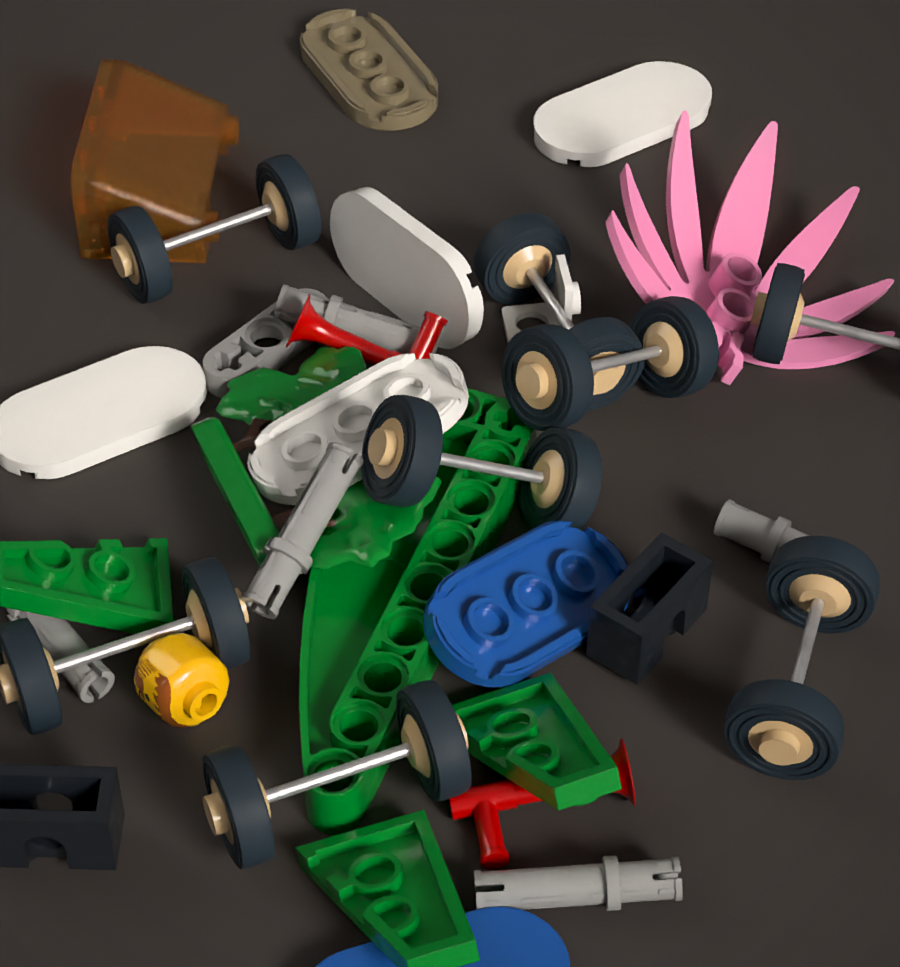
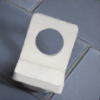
M565 254L556 255L554 297L572 321V315L580 314L581 312L580 289L578 282H572ZM546 303L505 306L501 309L507 343H509L514 335L521 331L516 324L524 318L534 317L541 319L546 324L561 326Z

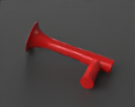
M310 293L285 346L287 348L292 342L306 340L315 341L337 349L344 346L355 347L361 351L364 362L372 366L402 354L393 349L390 351L325 320L312 306ZM425 311L423 315L425 318L409 354L415 353L416 360L430 359L429 353L433 352L441 331L447 325L448 320Z
M621 738L618 748L610 757L618 767L622 789L612 793H618L627 797L631 804L636 806L630 763L623 738ZM511 780L473 786L465 793L449 799L453 820L474 816L481 852L479 858L480 865L488 870L502 868L510 862V855L505 848L498 812L515 809L519 805L542 801Z

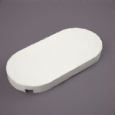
M655 61L638 64L556 96L542 104L534 115V143L541 153L558 163L567 164L568 159L580 160V166L583 167L605 165L673 137L676 122L684 110L689 115L690 130L700 125L708 115L712 99V88L709 81L701 73L679 63Z
M363 187L338 196L333 203L330 214L331 237L342 266L354 282L401 320L409 324L421 327L425 318L423 317L425 311L448 320L447 325L441 331L442 334L438 347L445 349L455 348L478 334L483 321V297L478 286L471 287L466 274L472 271L467 260L458 250L373 188Z
M146 346L122 352L23 390L11 396L0 405V465L7 471L20 476L21 470L34 473L35 479H55L73 474L180 431L194 422L201 413L200 406L206 401L207 389L204 371L194 358L182 351L162 346Z
M415 353L396 355L370 367L273 421L258 435L254 441L256 449L252 455L249 453L248 469L257 490L271 501L286 505H296L326 453L329 443L337 442L353 449V452L348 457L350 460L354 454L362 455L364 437L369 422L378 406L392 395H409L432 403L439 413L443 433L446 432L462 417L468 404V389L460 367L450 358L439 354L429 353L430 359L417 360ZM361 468L358 469L349 486L362 480Z

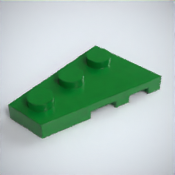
M150 538L145 547H123L119 539H99L95 548H70L62 540L0 541V606L131 634H137L173 622L168 538Z
M551 672L452 705L465 727L469 744L468 753L558 811L571 806L589 804L600 796L622 789L617 765Z
M424 809L295 847L300 868L397 967H461L480 961L476 939Z

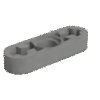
M300 289L310 294L326 297L323 293L314 289ZM276 301L205 354L203 370L206 388L211 394L222 398L230 391L227 386L230 380L261 367L278 370L315 341L300 340L292 342L287 348L285 347L295 323L274 318ZM262 338H276L281 341L273 347H259L254 344V342Z

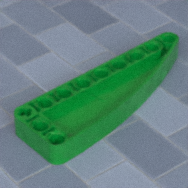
M467 388L469 398L466 410L457 423L443 433L442 453L523 468L526 455L536 440L537 430L528 427L516 416L507 398ZM439 465L436 477L442 483L433 501L424 507L423 519L418 523L415 531L392 542L391 553L388 557L378 561L372 568L353 561L341 563L328 570L311 567L303 616L300 653L299 714L303 777L400 744L402 739L396 712V695L399 690L406 686L431 680L440 662L432 651L424 631L423 617L427 601L447 575L494 550L519 498L520 480ZM337 508L330 520L337 519L340 516V511ZM326 526L322 535L332 534L336 531V527ZM391 762L304 791L308 821L316 830L330 835H339L357 828L364 819Z

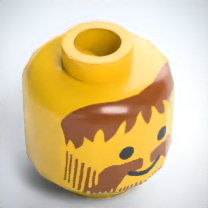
M185 633L167 635L151 642L139 657L134 676L137 694L164 722L178 728L198 725L215 715L227 695L230 681L226 666L199 639Z

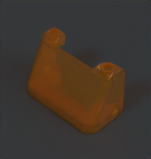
M101 60L73 159L71 173V192L81 258L112 260L107 227L108 217L112 213L126 207L141 206L155 223L163 241L220 221L219 211H211L210 193L218 155H227L230 145H238L239 117L238 115H230L228 104L126 60ZM220 232L168 250L169 261L206 263L210 242L217 243Z

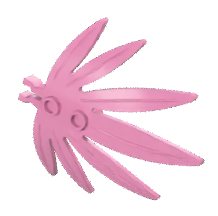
M684 110L677 120L674 129L666 180L667 225L677 269L649 217L628 163H626L620 173V186L626 217L637 248L625 232L614 210L611 211L606 220V228L617 259L629 282L645 304L658 298L680 296L691 299L701 306L715 328L719 344L718 366L722 370L721 382L731 385L743 368V361L777 369H811L850 361L884 347L842 335L811 337L825 331L799 325L796 336L787 342L783 360L780 364H770L753 358L752 352L759 326L750 324L758 291L768 294L777 263H786L805 269L804 283L839 233L860 189L857 186L849 188L821 212L783 250L762 278V272L757 263L770 205L778 131L777 122L771 121L743 161L724 197L713 227L705 271L689 115ZM885 279L811 304L803 308L802 314L842 324L881 298L894 283V279ZM894 331L877 332L892 337L895 335Z

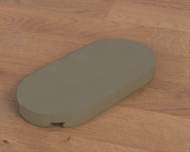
M331 10L312 18L306 24V31L303 34L301 32L300 53L302 60L346 115L354 122L375 130H403L425 122L436 111L438 107V82L436 77L394 28L377 14L368 12L367 18L356 16V10Z

